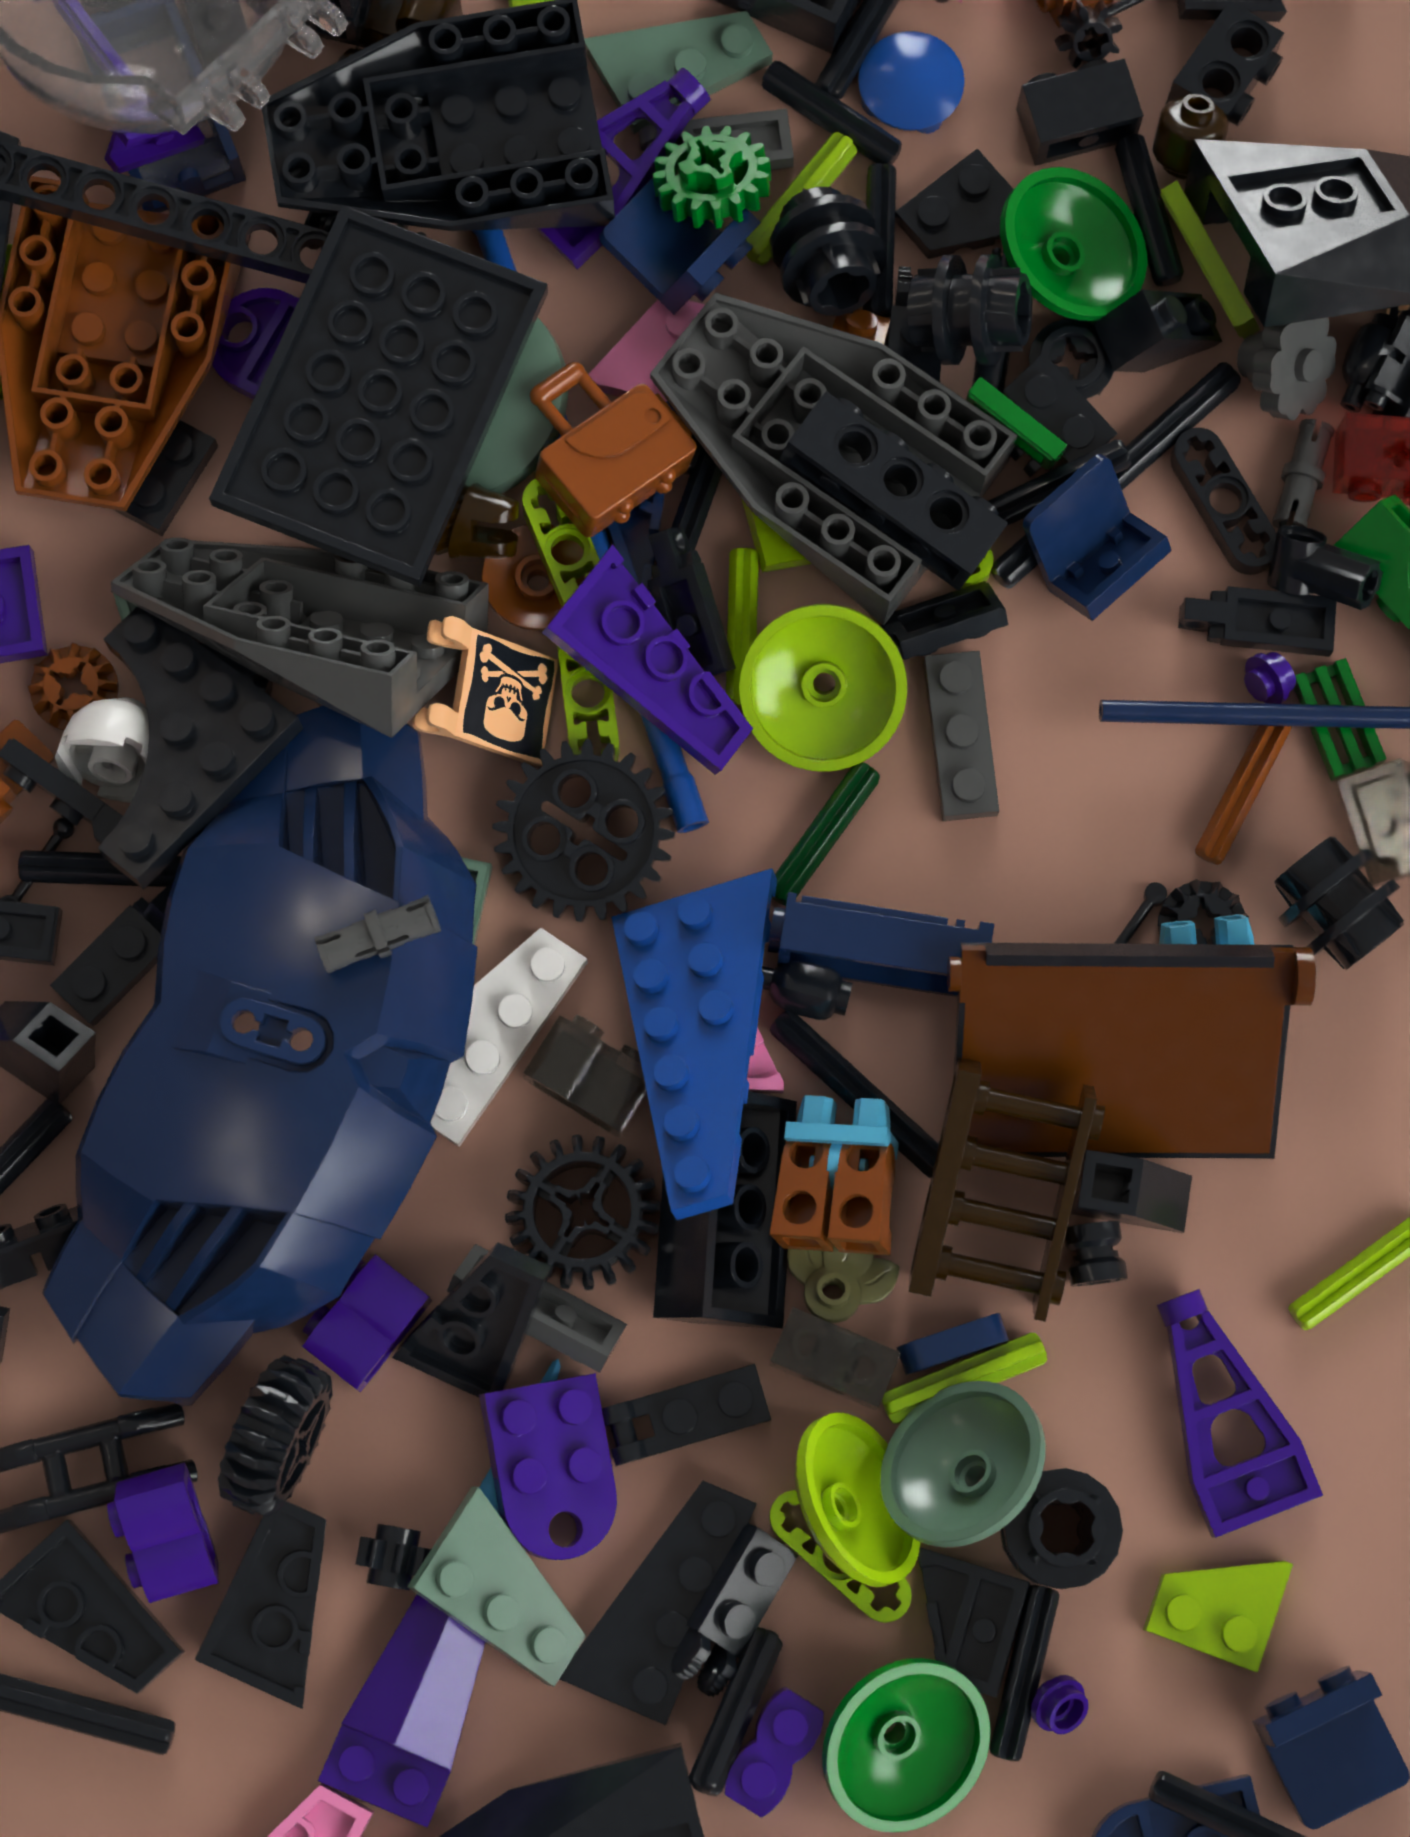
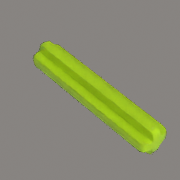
M839 132L831 134L760 220L761 223L746 238L753 245V248L746 254L749 260L761 266L770 261L772 258L770 237L775 225L780 221L779 216L783 206L793 196L802 192L804 188L807 190L814 187H830L857 154V148L852 143L853 140L850 137L844 136Z
M734 548L729 553L727 641L736 669L726 672V693L738 709H742L739 694L742 665L751 644L757 637L759 553L752 548Z
M1410 1217L1292 1302L1288 1309L1296 1323L1304 1330L1312 1329L1409 1258Z
M1030 1332L885 1391L881 1395L882 1404L889 1420L893 1424H900L919 1403L934 1397L944 1388L969 1381L1003 1382L1044 1365L1047 1362V1353L1040 1337L1035 1332Z

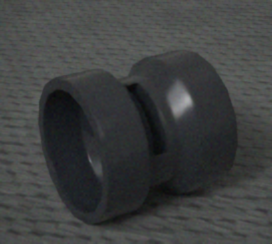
M1120 1221L1085 1223L1067 1228L1064 1240L1065 1247L1071 1251H1076L1077 1254L1072 1257L1073 1263L1068 1268L1070 1286H1089L1128 1279L1126 1262L1119 1257L1117 1250H1113V1246H1116L1122 1239Z

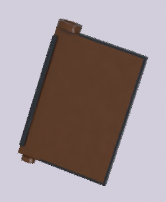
M961 942L960 956H948L947 988L948 991H958L954 1073L958 1057L981 1062L980 1080L989 1081L990 1088L1077 1107L1083 1084L1094 1086L1097 1096L1096 1105L1105 1106V1113L1098 1141L1088 1139L1087 1150L1134 1158L1275 1159L1290 1006H1310L1315 995L1316 964L1311 947L1233 944ZM984 1111L983 1116L972 1115L968 1135L977 1137V1143L1040 1157H1066L1073 1129Z

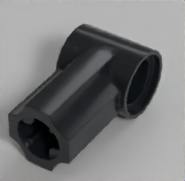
M1286 525L1280 527L1277 531L1267 584L1273 589L1294 595L1314 593L1362 610L1370 606L1374 595L1379 590L1383 572L1380 570L1379 561L1327 544L1326 535L1320 531L1303 526Z

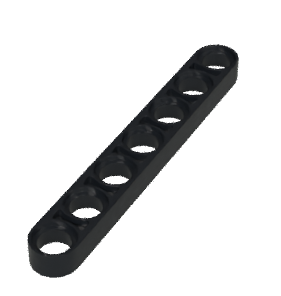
M0 140V158L6 165V169L0 175V200L305 284L313 269L306 267L299 255L307 246L320 245L323 247L329 234L319 228ZM49 170L60 178L61 184L53 193L47 195L39 194L29 187L28 181L30 177L37 171ZM103 185L111 189L115 195V200L106 209H93L84 202L83 195L85 191L92 186ZM157 200L167 206L170 214L163 223L157 225L148 224L142 221L137 213L140 205L146 201ZM212 215L222 222L224 230L217 238L206 240L198 237L193 232L191 226L198 217ZM266 230L274 235L278 245L269 254H256L247 247L246 239L248 235L253 231Z

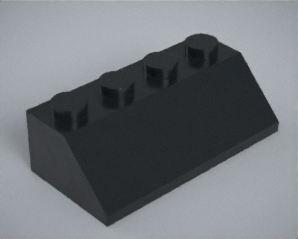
M752 1091L748 1092L747 1104H743L739 1132L742 1143L732 1205L676 1220L670 1210L663 1175L653 1318L696 1324L783 1329L788 1249H783L770 1235L782 1153L786 1143L784 1139L786 1121L796 1122L797 1101Z

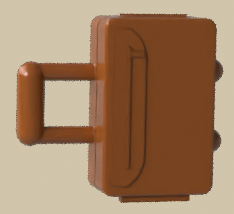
M570 362L534 386L529 393L532 404L538 407L562 436L541 451L534 473L535 478L585 537L595 536L613 522L621 524L627 522L633 508L656 492L660 494L668 493L672 489V482L689 469L697 448L696 442L692 439V432L659 393L654 394L646 384L636 385L611 402L588 375L582 364ZM579 384L600 411L573 428L552 404V401Z

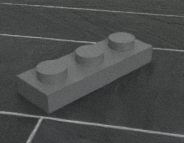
M980 651L925 656L923 665L942 822L998 816L999 803Z
M475 1244L454 1273L447 1292L450 1293L489 1251ZM546 1281L526 1335L545 1343L569 1356L574 1361L582 1363L600 1373L618 1344L627 1324Z

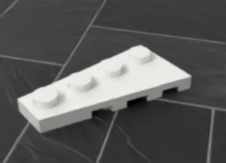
M540 928L474 985L464 1056L450 1063L443 1091L431 1120V1125L436 1132L460 1147L587 965L588 960L586 957Z

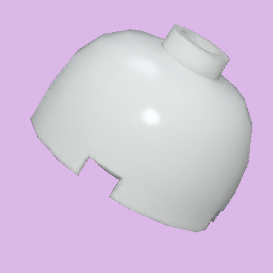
M122 697L93 701L82 707L71 717L61 737L55 754L58 769L79 785L82 784L83 779H86L90 783L100 786L97 796L131 803L143 776L148 755L149 720L146 706L136 699Z

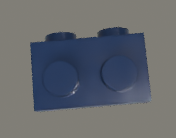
M652 178L600 232L599 240L635 278L675 315L693 295L702 302L721 283L724 277L717 270L723 263L732 270L753 248V245L746 238L761 222L745 208L742 210L743 221L738 223L732 220L722 232L716 229L710 220H705L699 229L693 227V220L690 216L678 223L674 221L672 209L662 211L660 208L659 197L655 195Z
M1096 454L1082 467L1078 468L1071 477L1042 502L1037 504L1026 515L1022 524L1049 592L1091 621L1098 617L1172 551L1166 535L1130 512L1112 462L1102 454Z
M1350 1666L1337 1669L1317 1680L1320 1686L1319 1689L1299 1698L1297 1692L1284 1695L1264 1707L1267 1712L1266 1715L1252 1721L1301 1823L1310 1829H1318L1403 1787L1409 1781V1770L1374 1702V1699L1382 1696V1693L1370 1672L1359 1670L1352 1672Z

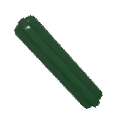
M864 762L851 767L775 873L777 886L775 897H772V899L786 906L788 892L799 895L879 783L880 775L874 768Z

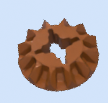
M72 642L68 647L50 649L48 656L40 663L34 664V673L28 689L33 708L38 715L52 727L65 730L71 717L87 704L103 699H117L119 682L111 662L95 647L91 649ZM82 672L80 681L92 696L89 697L84 693L82 695L72 693L68 699L63 700L65 691L56 680V677L58 676L61 679L65 677L72 680L76 677L77 673L81 674Z

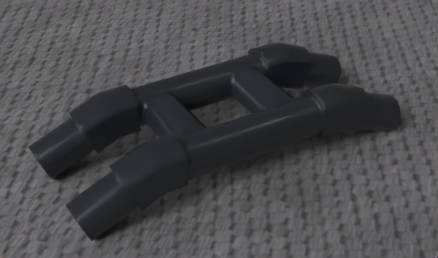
M174 1403L135 1411L108 1420L1 1447L0 1473L42 1461L49 1496H43L0 1509V1534L107 1505L110 1502H114L116 1482L184 1462L193 1483L197 1482L198 1474L193 1459L129 1474L122 1444L123 1439H130L184 1425L185 1417L182 1406ZM99 1446L106 1481L72 1489L65 1455Z

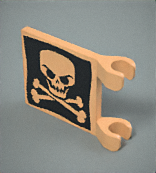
M454 616L444 617L442 622L430 620L427 630V641L434 645L462 650L453 709L439 703L430 704L428 708L423 707L413 717V728L425 733L450 737L520 762H526L534 767L542 766L540 750L545 749L559 660L472 628L464 620Z

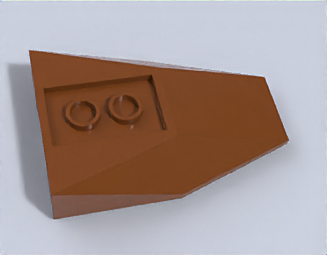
M31 176L28 184L34 192L47 195L56 191L61 181ZM86 193L83 195L84 202L93 209L102 210L111 206L89 202ZM21 206L0 299V376L14 488L18 495L127 511L213 364L241 266ZM137 211L142 221L152 225L163 223L169 216V214ZM212 215L198 217L191 226L193 232L198 237L206 240L217 238L224 230L222 222ZM250 234L248 235V237H247V239H246V244H247V246H248L249 239H250V236H251Z

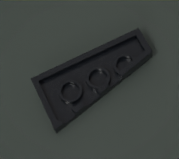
M702 1481L574 1654L560 1680L666 1725L684 1682L683 1679L671 1671V1659L674 1658V1653L678 1651V1646L689 1629L687 1626L688 1621L744 1525L749 1523L757 1503Z

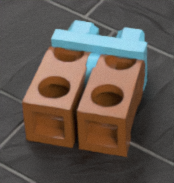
M804 1095L797 1115V1122L786 1121L784 1135L786 1143L782 1153L770 1235L783 1249L833 1252L835 1246L839 1252L891 1256L892 1232L889 1226L892 1190L895 1181V1160H897L899 1143L890 1131L891 1124L888 1105L882 1099L855 1100L853 1124L842 1125L835 1124L837 1103L833 1098Z

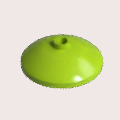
M834 604L802 606L774 619L758 634L751 644L740 674L739 694L744 717L753 728L752 733L755 738L779 760L809 771L828 772L843 770L860 764L875 755L890 740L899 726L907 699V676L904 662L897 646L888 633L877 622L863 613ZM821 673L830 674L835 680L834 688L829 691L819 690L814 683L815 677Z
M835 1412L812 1422L801 1437L795 1462V1484L798 1501L813 1538L823 1553L837 1568L863 1584L873 1587H885L902 1580L911 1572L918 1558L920 1541L909 1536L896 1524L887 1511L882 1498L880 1484L881 1466L888 1443L874 1428L860 1418L847 1413Z

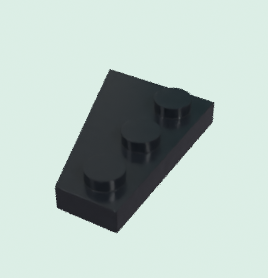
M497 1242L400 1344L392 1358L476 1397H479L480 1394L505 1390L551 1266Z

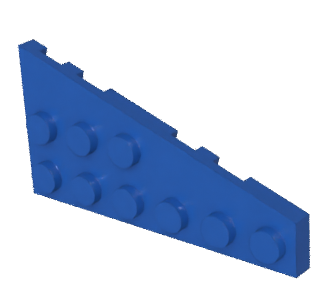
M772 868L611 917L670 1210L676 1220L732 1205L734 1202L742 1143L739 1132L743 1104H747L749 1092L747 1074L750 1056L754 1055L764 982V974L762 972L765 943L769 942L771 922L769 920L771 898L775 897L777 878Z

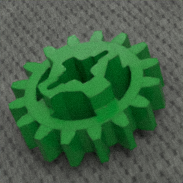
M703 126L701 136L693 137L687 131L681 133L683 144L679 146L668 142L664 145L666 157H656L654 160L656 172L652 173L655 195L659 197L660 208L662 211L672 209L674 221L678 223L688 216L692 217L694 228L699 229L705 220H713L716 229L722 228L723 218L731 217L740 223L743 221L742 210L746 208L758 212L761 209L759 197H769L770 195L769 181L772 180L770 158L765 157L764 145L762 142L752 145L751 134L748 132L740 134L737 138L732 137L730 126H725L720 134H712L709 126Z

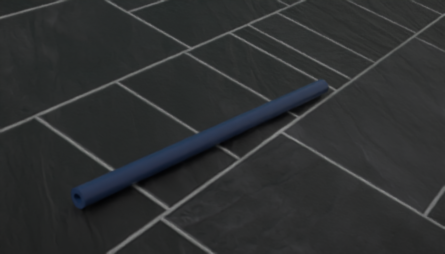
M1100 700L1099 721L1410 729V707Z

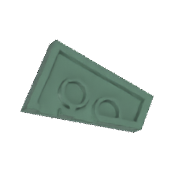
M748 11L584 38L586 55L618 108L661 82L668 81L681 68L689 71L710 96L773 62V53ZM675 97L670 99L673 105H680ZM638 119L630 124L629 127L632 133L636 134L640 129L651 125V123L647 119Z
M472 1486L407 1587L548 1686L555 1687L586 1635L478 1486Z

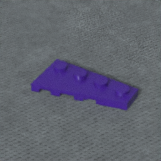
M612 545L542 633L716 775L722 771L753 728L711 672H705L689 652L688 648L690 645L678 629L673 631L654 606L656 600L643 583L638 585L622 564L625 561L624 558Z

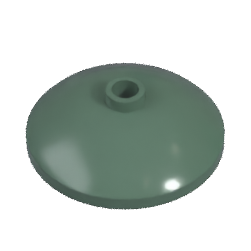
M989 1381L958 1383L940 1390L934 1397L919 1403L897 1427L886 1448L882 1461L880 1476L881 1493L885 1507L892 1519L909 1536L924 1544L937 1547L965 1546L983 1540L998 1532L1025 1507L1041 1478L1046 1456V1443L1039 1417L1017 1392L1004 1385Z

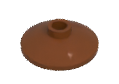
M525 524L509 530L518 536L517 553L515 556L484 560L482 582L489 583L488 602L502 619L519 628L544 630L562 607L529 528ZM571 540L557 543L551 551L553 558L563 565L577 563L584 554L581 546ZM538 575L545 577L548 580V585L544 589L536 591L528 586V582L532 577ZM582 576L579 579H576V583L578 586L584 580V576Z

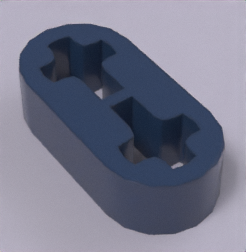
M996 1313L898 1346L896 1349L905 1375H910L1009 1341L1000 1313Z

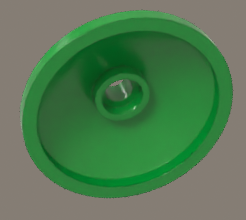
M1051 167L1028 175L1010 192L1004 203L1000 218V237L1003 251L1010 267L1020 268V273L1027 274L1032 297L1043 306L1071 319L1096 321L1106 316L1107 313L1141 290L1147 272V250L1143 233L1127 204L1105 183L1079 170Z
M909 1658L895 1661L876 1669L861 1679L845 1695L827 1727L823 1742L822 1767L830 1794L843 1811L854 1821L867 1828L881 1832L896 1833L916 1830L939 1820L966 1797L983 1770L990 1744V1720L986 1704L978 1689L966 1676L954 1667L941 1661L926 1658ZM895 1723L894 1728L885 1734L886 1730Z

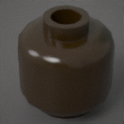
M1190 94L1168 102L1160 112L1153 141V154L1158 163L1163 166L1168 174L1176 178L1187 179L1193 140H1226L1228 119L1225 113L1210 98L1201 94Z

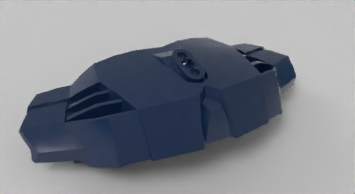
M323 705L297 714L296 716L303 726L301 732L183 850L168 896L158 947L154 1005L121 1052L91 1113L76 1153L78 1222L61 1249L42 1291L47 1303L73 1344L78 1340L97 1369L119 1397L170 1401L179 1406H192L229 1365L252 1334L284 1327L339 1297L375 1238H382L437 1138L431 1125V1120L441 1097L450 1063L464 1056L470 1019L478 949L473 944L474 904L477 884L454 845L428 817L421 734L407 723L390 738ZM425 895L429 896L437 915L441 932L415 939L391 949L392 955L381 959L378 954L349 964L332 973H327L314 937L364 920V914L376 910L380 914L406 905ZM249 1013L254 1015L255 1021L259 1024L258 1031L252 1029L247 1033H239L235 1031V1021L242 1014ZM301 1031L310 1032L313 1037L311 1046L304 1051L294 1050L291 1046L294 1035Z

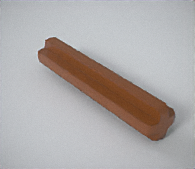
M1258 726L1195 848L1196 855L1201 859L1215 865L1223 862L1292 726Z

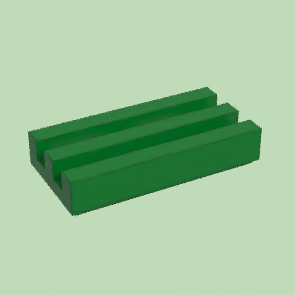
M981 376L968 391L966 401L1017 434L1014 445L1044 469L1051 471L1063 456L1067 444Z
M1346 658L1335 661L1333 665L1327 667L1326 665L1317 667L1310 673L1305 674L1303 672L1295 675L1296 685L1294 690L1300 704L1318 705L1311 689L1312 685L1318 683L1326 705H1341L1331 680L1336 678L1346 705L1365 706ZM1310 727L1331 781L1381 765L1387 759L1375 728H1356L1367 755L1362 757L1351 728L1335 727L1349 760V763L1342 765L1328 728Z

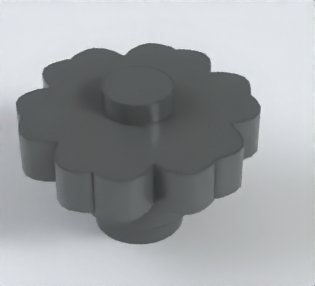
M1328 317L1264 327L1263 331L1247 336L1241 343L1237 355L1238 370L1243 377L1249 379L1255 390L1262 392L1260 407L1263 411L1269 412L1272 417L1294 421L1299 414L1311 415L1317 405L1324 400L1327 392L1325 379L1333 374L1336 366V339L1327 335L1329 331Z

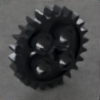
M585 739L581 754L574 755L569 743L563 741L561 744V758L556 760L543 748L540 750L543 764L541 768L536 770L526 762L521 764L522 770L528 778L524 784L514 780H507V786L516 794L514 801L498 800L496 803L499 808L509 813L508 821L492 824L494 830L508 835V840L495 846L494 851L499 854H511L513 858L501 870L504 875H513L520 872L523 877L515 888L516 893L522 894L531 888L537 890L532 906L536 909L542 907L549 899L554 900L553 917L559 919L564 914L568 905L573 906L577 922L584 921L588 907H594L599 919L602 921L606 920L607 904L614 902L623 913L628 912V903L625 895L632 892L637 897L645 900L647 895L640 884L643 879L647 878L655 882H661L662 880L658 872L652 868L654 861L669 862L672 858L667 852L659 848L660 841L675 839L676 835L673 831L660 828L661 821L674 815L673 809L657 808L655 802L665 795V788L655 787L648 790L645 785L651 779L654 772L649 767L634 774L632 769L636 756L633 753L625 756L620 763L614 761L615 746L611 743H608L604 748L601 756H597L590 739ZM581 777L586 779L591 786L589 800L580 807L566 806L561 798L563 785L572 778ZM550 802L582 823H585L589 817L595 818L592 828L599 835L625 850L627 858L620 861L589 840L584 839L579 846L575 845L573 842L576 838V833L542 810V804ZM619 808H630L638 816L636 831L626 838L613 836L608 829V819L611 813ZM543 824L555 826L560 833L558 848L548 855L537 854L531 845L533 831ZM590 854H598L606 860L608 873L601 883L588 886L580 880L578 866L584 857Z

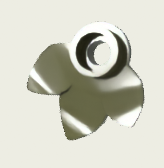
M835 1246L833 1252L788 1249L787 1263L790 1273L805 1286L804 1302L807 1309L814 1317L828 1323L843 1322L856 1313L859 1305L878 1303L887 1298L893 1291L899 1274V1266L892 1261L874 1258L873 1254L839 1252ZM835 1285L843 1291L844 1295L839 1299H829L822 1290L826 1286Z

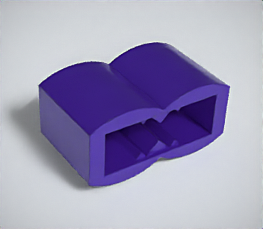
M376 1254L368 1263L361 1259L343 1289L345 1292L339 1301L331 1309L326 1305L320 1307L302 1330L308 1336L302 1347L359 1392L371 1381L396 1346L408 1334L432 1302L430 1296Z
M185 1462L116 1482L114 1502L107 1504V1511L115 1537L125 1536L132 1551L125 1554L126 1569L132 1587L134 1589L143 1587L149 1603L217 1584L219 1577L217 1554Z
M786 1686L776 1691L767 1700L758 1716L755 1738L746 1742L738 1751L724 1785L725 1795L761 1818L770 1813L787 1792L792 1777V1765L805 1757L816 1743L823 1725V1710Z

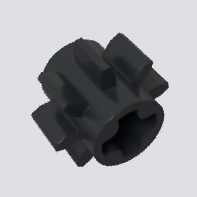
M1076 0V9L1068 16L1058 15L1057 19L1063 27L1065 34L1058 36L1054 41L1059 51L1071 49L1068 59L1072 67L1077 68L1082 60L1090 62L1105 58L1109 52L1119 53L1120 50L1113 40L1112 34L1118 33L1123 27L1117 17L1106 19L1109 8L1103 0H1100L1094 8L1084 6L1081 0ZM1094 27L1092 29V39L1083 41L1085 39L1084 30Z
M378 1523L375 1539L360 1536L355 1565L369 1568L366 1583L410 1591L407 1586L412 1580V1576L416 1574L431 1550L418 1546L421 1531Z

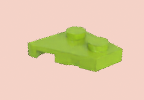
M1286 1561L1161 1574L1143 1630L1258 1673L1293 1564Z

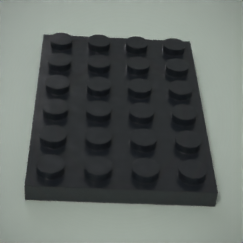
M342 205L209 497L211 505L420 587L546 299L548 284Z

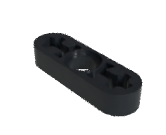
M1198 427L1186 430L1177 439L1171 453L1170 460L1173 471L1231 567L1246 575L1263 572L1271 563L1277 535L1276 531L1220 438L1206 428ZM1190 445L1196 451L1206 449L1209 452L1204 465L1212 478L1204 486L1199 484L1206 475L1201 463L1198 460L1188 462L1185 459ZM1218 470L1222 472V474L1213 476ZM1220 488L1231 490L1238 497L1239 509L1231 514L1217 512L1210 504V493ZM1245 516H1248L1250 520H1247L1243 531L1251 542L1261 540L1264 544L1259 553L1260 558H1257L1253 552L1243 554L1240 551L1245 538L1238 526L1232 532H1228L1227 528L1234 527Z

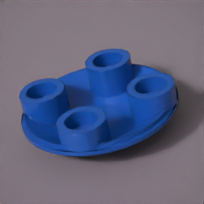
M917 31L894 33L878 41L871 47L860 66L858 77L859 91L862 98L861 104L868 115L876 117L884 124L893 128L918 131L925 134L938 130L942 122L956 110L961 101L965 84L964 71L956 53L939 38Z

